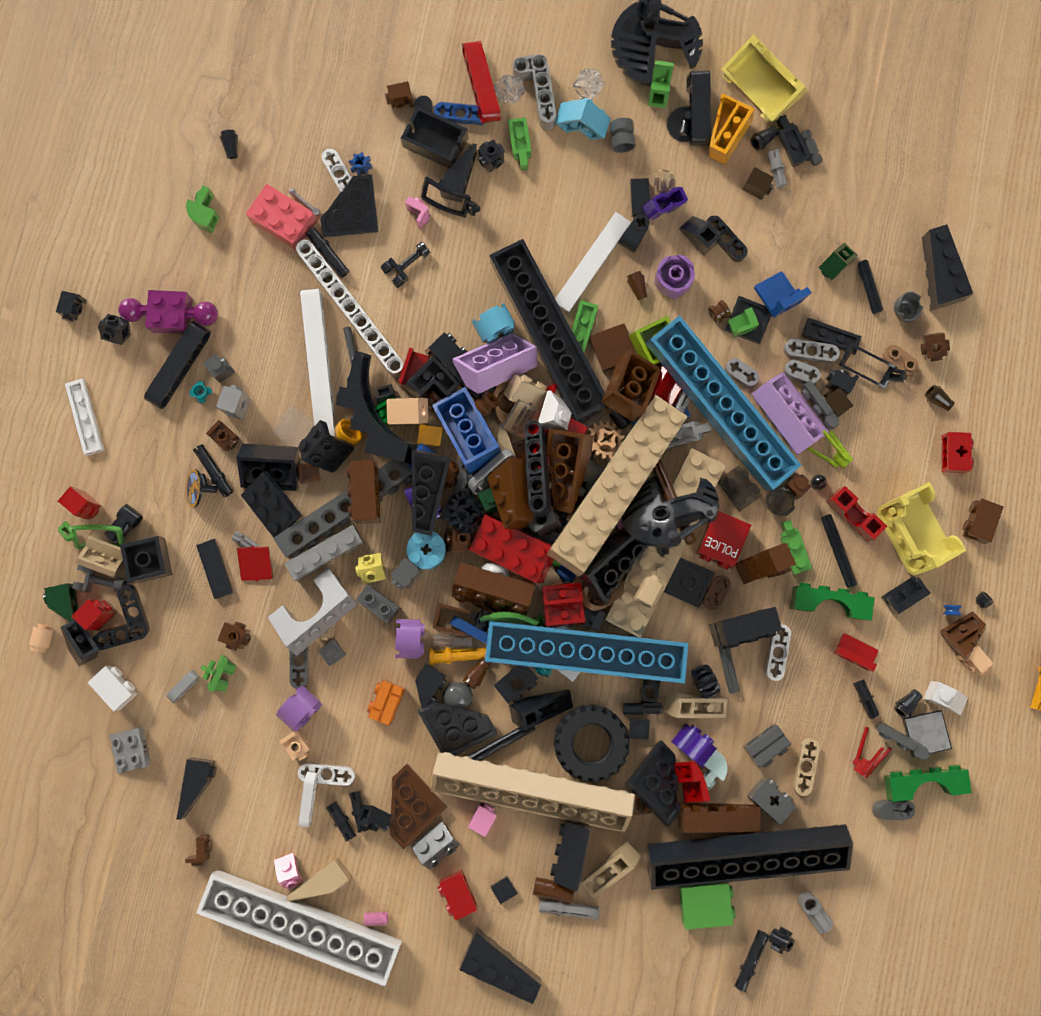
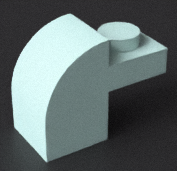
M716 750L704 765L707 770L703 776L708 790L714 786L716 777L724 781L727 775L726 760Z

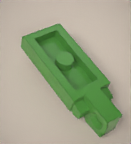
M526 117L509 119L508 127L513 157L515 161L519 160L521 171L528 170L527 159H531L532 151Z
M791 520L782 522L783 533H780L781 543L787 542L797 564L791 567L792 575L812 569L798 528H793Z

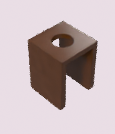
M438 604L433 628L467 636V633L438 627L442 608L467 614H472L473 612Z

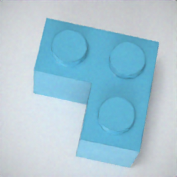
M583 98L581 100L561 103L555 124L566 133L580 131L590 140L605 138L611 118L604 110L598 108L591 99Z

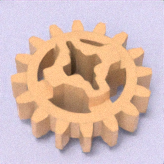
M599 421L597 424L593 423L587 429L586 434L594 435L591 452L594 454V459L598 456L600 457V462L605 458L607 462H610L622 444L625 436L619 434L622 431L621 429H615L616 424L610 426L609 421H606L605 424Z

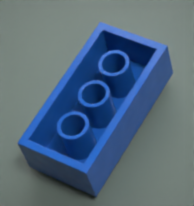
M466 387L432 405L469 474L486 466L501 452L499 445L481 413L476 408Z

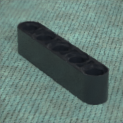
M191 322L145 392L144 400L159 409L166 407L209 340L211 332L196 322Z
M531 420L526 423L524 428L529 507L536 516L546 517L551 511L546 431L538 421ZM539 429L536 434H532L533 430ZM536 447H540V450L538 452L533 453V450ZM541 465V469L534 472L535 467ZM543 484L540 490L535 491L537 485ZM539 503H544L541 509L536 510Z

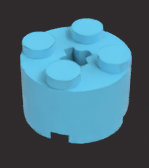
M504 303L501 305V308L497 305L479 315L481 318L479 321H476V319L472 321L483 343H490L501 334L506 336L512 333L516 324Z
M434 531L432 536L416 532L407 543L406 550L409 560L422 570H433L440 566L446 558V544L441 536ZM428 545L432 551L425 555L422 549Z

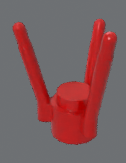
M867 726L864 729L856 758L852 762L856 765L853 770L865 778H868L892 751V748L889 747L881 755L884 751V747H881L870 761L865 758L860 760L869 730Z

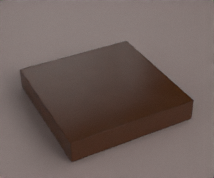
M625 323L589 336L602 372L616 367L618 359L629 349L636 353Z

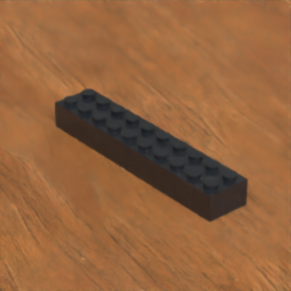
M524 239L490 254V263L532 344L537 346V353L553 384L556 385L561 399L571 411V418L581 423L609 409L608 406L601 403L605 392Z
M846 824L647 844L648 875L651 890L847 871L851 868L854 843Z

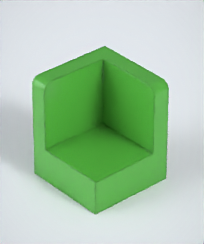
M752 307L744 310L741 315L728 320L735 338L756 330L759 326Z

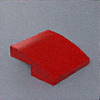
M581 582L542 586L544 616L547 628L585 624Z
M696 762L674 763L678 783H682L684 802L710 801L705 778Z

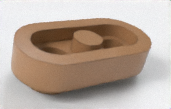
M890 345L883 351V359L897 366V369L907 371V377L917 372L919 368L918 361L899 346ZM892 351L896 352V357L892 356ZM907 363H910L912 368H908Z

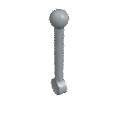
M294 188L289 190V194L299 199L315 216L320 215V210L306 202L296 193Z

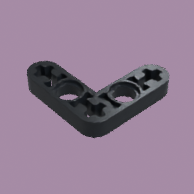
M125 584L118 590L117 597L127 624L98 632L93 637V641L99 650H106L143 639L149 633L150 626L135 586ZM125 589L127 590V592H130V591H131V593H132V594L129 596V598H128L127 595H125V596L123 595V592H125ZM136 607L139 611L138 616H131L128 611L129 608ZM138 625L140 628H144L142 634L140 631H137L131 635V631L135 630ZM118 630L124 631L126 639H118L116 632ZM100 636H101L102 639H106V638H109V637L111 636V639H110V640H107V641L104 643V645H103L102 642H98V640L100 639Z

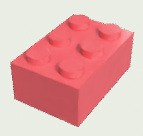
M267 183L246 212V216L251 223L295 250L299 241L307 237L306 233L317 222L312 211Z

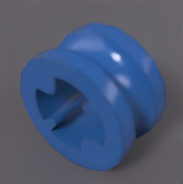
M943 605V608L946 609L943 615L962 616V613L959 611L962 608L961 605Z

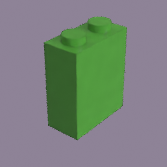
M728 882L679 887L682 924L685 930L733 925L736 913L734 906H731V898L734 897L732 885L729 886Z

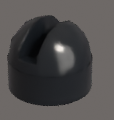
M815 475L812 477L810 485L814 490H822L826 487L827 480L823 475ZM822 479L823 482L817 486L815 483Z
M984 591L976 597V604L980 605L981 608H987L994 603L993 599Z

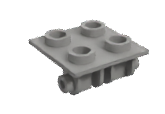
M142 727L109 735L117 774L150 766L149 752H144L149 750V748L143 747V745L148 743L142 742L146 740L145 730L143 731Z

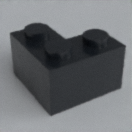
M432 356L403 386L415 398H419L431 387L444 399L448 397L460 382Z

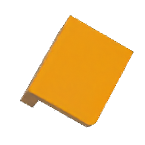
M420 425L417 444L423 443L424 445L439 447L444 432L443 428Z

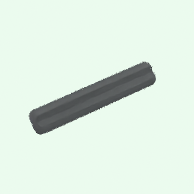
M718 646L728 692L731 694L737 693L740 689L731 651L729 648L722 649V646Z

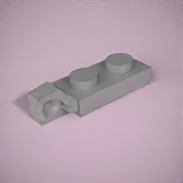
M693 421L683 424L667 449L699 441V439L703 438L702 434L711 432L710 423L699 425V422Z

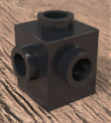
M494 139L489 142L486 141L478 149V161L490 173L504 163L505 150Z
M107 314L98 324L101 340L122 345L131 335L129 321L116 315Z

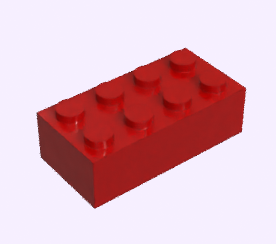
M491 515L484 516L470 547V551L535 583H544L554 561L552 557L547 555L552 547L551 543L521 529H504L502 520Z

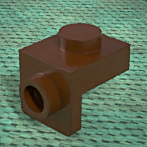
M209 834L200 835L196 838V855L187 857L185 863H191V866H201L210 859L212 840H209Z

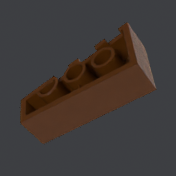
M787 542L741 560L736 563L735 567L743 584H747L764 577L769 579L792 571V566L797 564Z
M678 802L681 806V812L678 814V827L683 833L703 832L714 834L715 832H723L724 834H735V832H743V834H753L761 832V807L757 804Z

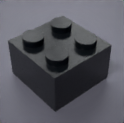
M155 536L120 544L127 583L136 584L173 575L164 537Z

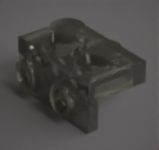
M737 466L718 481L720 487L739 512L762 496L760 488L757 484L752 483L748 472L743 467Z

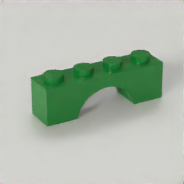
M799 583V586H793L790 609L814 612L822 601L833 600L843 607L847 618L872 621L875 597H869V593L857 591L856 594H850L847 589L838 588L837 591H831L828 586L811 588V584Z
M948 765V769L929 767V771L910 769V773L891 771L890 775H884L887 800L892 802L913 800L916 790L926 782L938 783L946 794L952 796L972 794L969 770L962 768L961 765Z

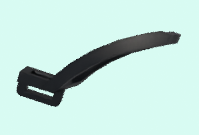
M429 177L424 178L420 197L425 202L444 212L466 218L467 213L471 216H476V213L480 212L481 207L474 201H471L469 195L451 190ZM429 184L447 194L464 199L462 211L448 208L427 197Z
M852 343L844 353L839 366L884 389L889 381L904 383V380H907V371L897 369V366ZM854 348L889 365L880 383L845 366Z

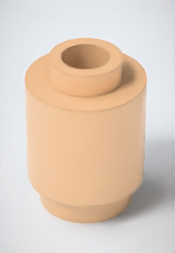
M38 623V627L33 626L29 643L31 651L47 652V648H50L54 631L50 629L51 625Z

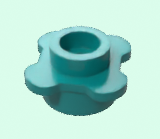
M197 381L189 391L191 397H195L199 403H204L206 397L212 394V389L206 387L204 382Z
M535 667V671L540 676L549 677L551 675L552 669Z

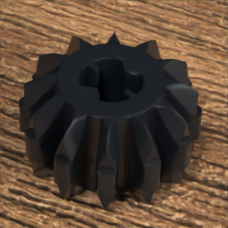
M700 665L691 671L694 684L702 697L705 699L712 698L720 693V685L709 665Z

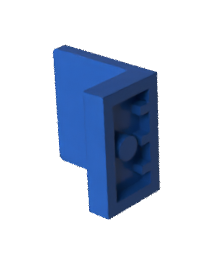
M782 271L754 286V290L773 318L802 303L812 293L808 287L803 290L799 288L795 290Z

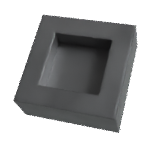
M333 639L318 650L329 666L346 655L336 639Z

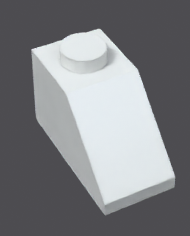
M549 390L547 391L538 422L548 432L549 428L567 430L572 413L565 402Z
M931 681L923 699L961 716L968 697L941 682Z

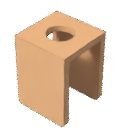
M428 398L387 399V423H428Z

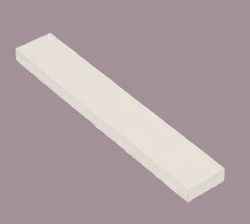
M617 212L612 216L555 298L559 307L568 314L610 255L624 231L631 224L629 220Z

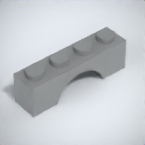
M352 525L284 564L293 580L300 581L313 574L324 564L341 555L350 553L364 545L365 542L357 528Z

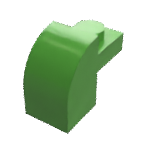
M655 60L648 106L666 108L674 63Z
M202 185L195 195V202L187 200L186 210L196 226L213 233L220 216L215 210L209 208L214 194L210 188Z

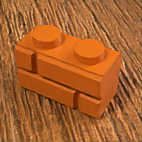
M382 680L381 683L378 682L374 693L377 694L374 701H370L367 712H369L368 718L389 726L392 725L406 688L387 680Z

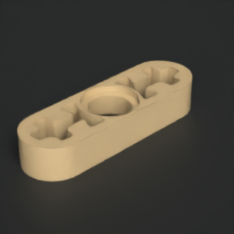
M812 738L802 740L794 774L793 789L802 796L809 795L812 791L819 757L820 745ZM810 742H812L811 744L814 746V750H810L809 756H812L813 760L807 757H803V754L808 756V749H806L805 746L809 745ZM804 761L811 763V770L809 772H803L801 769ZM800 774L809 776V779H804V784L807 785V788H804L802 791L798 787V784L803 782V777H799Z

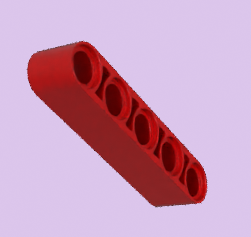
M480 40L462 43L463 57L480 121L482 124L500 121V108L482 42Z

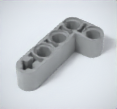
M541 54L516 58L513 62L514 78L517 81L532 80L540 127L544 130L553 129L556 120V109L547 58ZM518 68H524L525 70L519 71V70H517V69H518ZM543 82L545 85L541 86L538 83ZM544 99H545V100H548L549 102L543 103V102H541V100H544ZM545 113H548L549 120L545 117Z

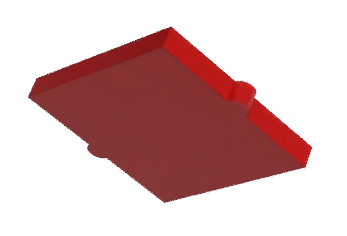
M252 545L251 547L237 548L241 581L255 580L258 582L259 580L273 579L269 546L255 547Z

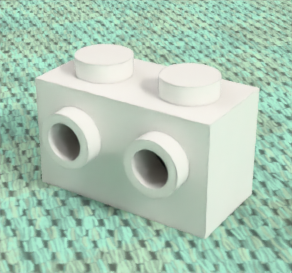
M105 666L88 684L113 711H120L137 695L135 686L121 676L122 672L116 666Z

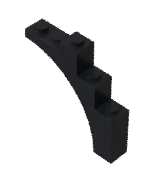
M355 351L350 374L347 378V387L339 388L336 396V405L354 410L350 429L369 433L365 443L366 453L412 464L411 448L417 449L418 445L400 438L383 422L372 400L369 385V368L372 355Z

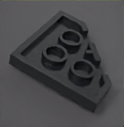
M372 174L353 176L343 191L332 202L329 209L322 215L320 220L323 238L379 232Z
M437 701L418 710L440 753L447 752L457 756L498 734L487 714Z
M660 740L625 784L667 827L673 823L681 812V806L678 803L677 797L679 787L678 777L675 774L674 763L676 762L675 754Z

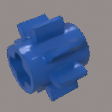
M363 152L357 155L353 154V160H349V164L352 166L350 168L351 172H357L358 176L368 175V170L373 168L372 164L369 163L371 161L370 156L365 157Z

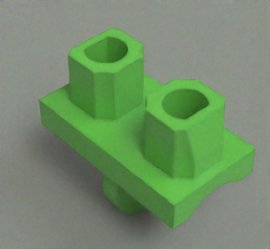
M221 655L215 669L213 668L216 662L210 660L208 666L202 665L200 668L205 671L203 679L208 680L210 674H212L207 685L208 690L214 692V690L225 692L229 682L220 677L223 672L233 675L236 669V664L229 661L226 656Z

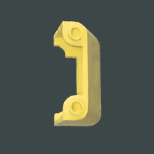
M754 34L721 69L725 73L722 77L729 84L733 81L762 111L761 116L766 122L770 120L774 122L808 91Z
M930 482L881 505L877 509L878 518L887 525L885 531L904 567L912 575H918L935 569L967 551L957 536L946 537L928 504L935 499V491Z

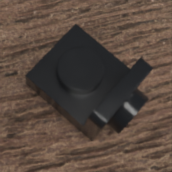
M586 608L584 611L585 624L582 625L598 631L606 613Z

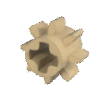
M659 169L658 174H654L653 185L656 186V190L667 192L670 191V187H675L676 178L675 175H672L671 170Z

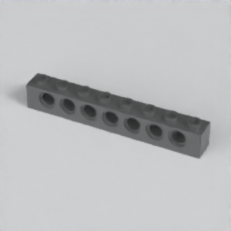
M391 460L378 469L379 482L384 483L383 489L379 491L380 502L383 501L382 497L385 495L396 493L399 490L398 487L405 483L407 485L412 482V471L409 469V463ZM397 471L400 473L399 479H390L392 472ZM347 490L273 538L286 558L293 559L299 556L305 548L308 547L310 549L319 543L318 540L323 536L325 538L331 536L335 532L334 529L338 526L344 527L351 522L349 512H343L342 510L345 503H351ZM331 513L335 514L334 522L328 523L326 520L327 516ZM318 524L319 531L312 534L310 531L311 526ZM302 535V543L296 545L294 542L295 537Z

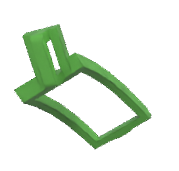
M65 521L63 525L58 527L60 535L67 542L73 541L76 549H82L86 545V543L79 544L76 534L77 530L116 532L119 544H110L120 547V544H125L122 529L117 526L101 524L70 526Z
M497 612L480 618L481 621H503L528 626L538 624V627L544 625L542 614L530 618L518 613Z

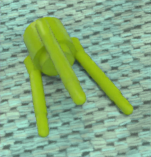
M823 430L822 433L837 450L832 456L834 460L811 447H808V450L832 464L834 468L837 466L841 469L845 468L853 458L833 431H830L829 435Z

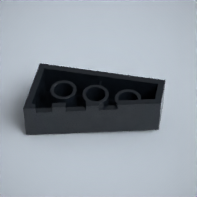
M948 225L930 229L922 237L924 261H926L928 296H930L931 303L929 307L930 311L965 301L974 293Z
M444 332L425 352L428 355L432 353L462 383L461 387H466L470 396L475 401L478 398H482L484 392L478 394L468 388L453 363V358L468 351L463 347L459 348L455 343L457 340L450 333L446 334ZM494 386L485 391L493 393L497 386Z
M411 448L412 531L432 536L451 459L447 456Z
M624 527L601 546L585 572L580 576L593 598L605 604L610 600L609 596L612 591L617 590L620 586L619 582L625 573L628 574L631 571L633 562L639 559L648 547L632 539Z
M476 926L460 963L459 971L534 1004L541 988V978Z

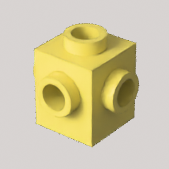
M381 552L358 557V566H355L357 577H361L363 584L386 579L385 565Z

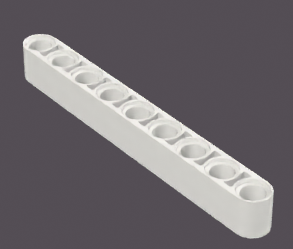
M308 240L299 241L296 250L302 261L392 377H400L404 366L400 357L313 244ZM310 248L309 253H302L304 249ZM315 263H322L319 268H313ZM327 277H333L331 282H324ZM337 292H344L342 297H335ZM349 306H355L352 312L346 311ZM365 320L366 324L364 326H357L359 321ZM375 334L378 336L375 341H369L371 335ZM388 349L389 353L386 356H381V350ZM400 364L399 370H391L392 365Z
M320 288L300 291L314 426L319 420L326 422L330 435L335 437L336 421Z

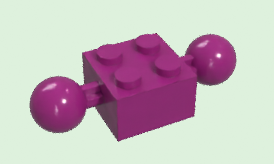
M148 290L147 305H142L134 298H126L118 306L120 317L129 322H136L142 316H145V327L152 333L183 334L191 319H195L201 325L210 326L217 321L219 315L217 307L211 302H200L196 307H192V297L183 291Z

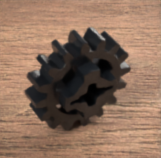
M461 491L452 495L451 500L447 501L450 506L445 508L449 512L446 518L451 519L449 525L454 524V530H460V534H468L478 530V525H481L482 522L480 518L484 517L481 514L483 507H479L481 501H476V495L470 496L469 491Z

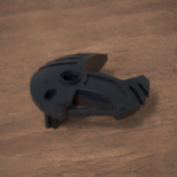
M639 0L626 8L614 24L611 38L614 40H611V48L615 50H612L613 58L618 59L615 60L618 68L623 69L622 73L638 84L651 86L656 45L682 49L689 68L692 69L697 66L702 53V49L699 50L703 46V38L699 40L702 36V30L694 16L687 17L661 3V0ZM660 10L685 22L660 18Z
M653 476L645 480L621 516L625 531L632 539L640 544L656 547L660 557L669 555V547L680 545L683 538L707 521L710 523L715 521L719 511V498L712 483L707 479L700 478V483L695 493L666 501L657 477ZM698 521L694 525L689 526L680 533H678L677 528Z

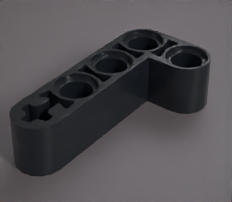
M710 70L690 71L686 80L687 92H689V111L692 114L690 119V146H710Z

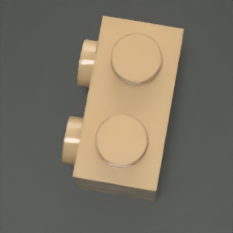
M514 374L503 394L510 401L517 404L519 402L526 404L524 405L526 408L531 406L542 411L548 390L547 386L539 381L534 383L530 377L524 374L522 376Z

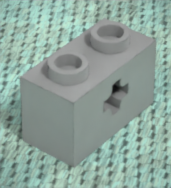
M223 386L216 408L225 415L244 420L251 399L238 386Z

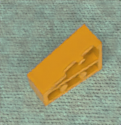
M723 93L721 94L710 142V158L726 165L754 119L755 108Z

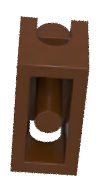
M983 498L972 502L969 507V518L963 524L964 532L962 536L983 544L991 543L1004 506Z

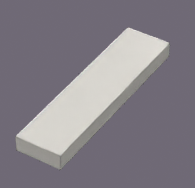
M79 379L66 383L65 387L83 454L89 456L105 451L86 380Z

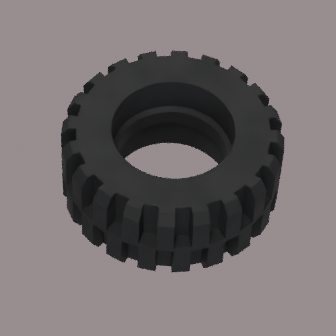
M582 705L574 710H570L560 720L555 730L554 750L562 768L573 778H578L583 782L593 781V783H597L603 779H610V776L616 775L620 771L621 766L625 765L626 757L630 751V737L628 736L626 726L615 713L602 706ZM588 724L602 727L610 739V747L607 754L595 762L582 760L577 756L573 748L575 733L581 727Z

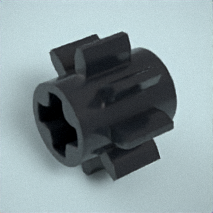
M482 608L479 613L475 611L471 618L475 621L473 626L486 632L489 628V621H481L480 618L492 613Z
M782 926L779 930H772L769 936V942L772 943L770 948L780 954H783L784 951L790 952L794 946V939L791 937L793 933Z

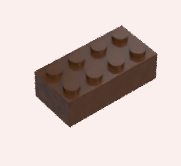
M460 562L453 582L452 597L459 602L467 601L473 603L478 608L486 607L492 609L495 613L511 612L527 616L536 585Z

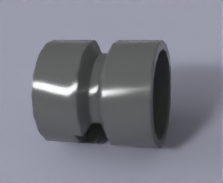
M618 118L611 121L612 150L616 153L634 150L636 142L633 134V120L630 118Z

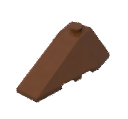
M549 428L546 451L549 454L550 466L548 467L549 473L552 476L551 490L555 510L568 513L574 512L590 460L594 435Z

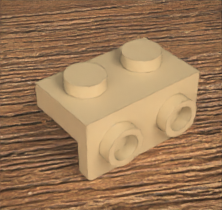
M91 536L87 538L86 545L76 561L78 565L113 578L123 563L120 547Z

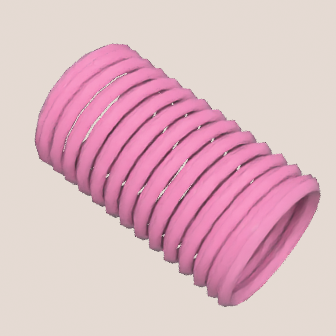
M365 912L364 926L388 925V912Z

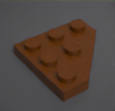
M408 763L392 777L391 798L392 817L390 835L404 850L447 808L446 804L435 792H431V788Z

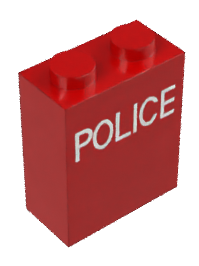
M718 511L715 521L708 522L696 554L700 555L699 559L710 563L712 560L718 563L717 566L722 569L734 568L752 525Z

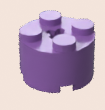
M683 255L665 257L660 262L655 274L654 283L659 292L672 299L686 294L695 278L693 263Z
M396 619V623H400V627H396L395 649L399 651V654H395V658L419 659V655L424 654V644L420 643V636H424V624L420 623V619Z
M303 685L295 691L297 694H294L292 697L290 696L275 714L295 732L304 727L311 719L310 717L323 705Z

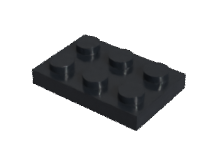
M268 471L262 472L241 494L242 498L273 538L291 527L302 516Z

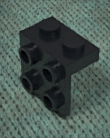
M319 420L311 428L309 434L301 440L298 446L303 462L331 473L335 472L354 450L353 444L330 435L327 423Z

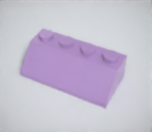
M510 333L453 358V363L465 385L479 394L512 379L514 374L520 375L537 367V346Z
M784 372L770 379L752 393L755 402L763 408L767 418L775 424L778 432L785 437L790 448L797 455L824 436L823 430L827 433L829 432Z

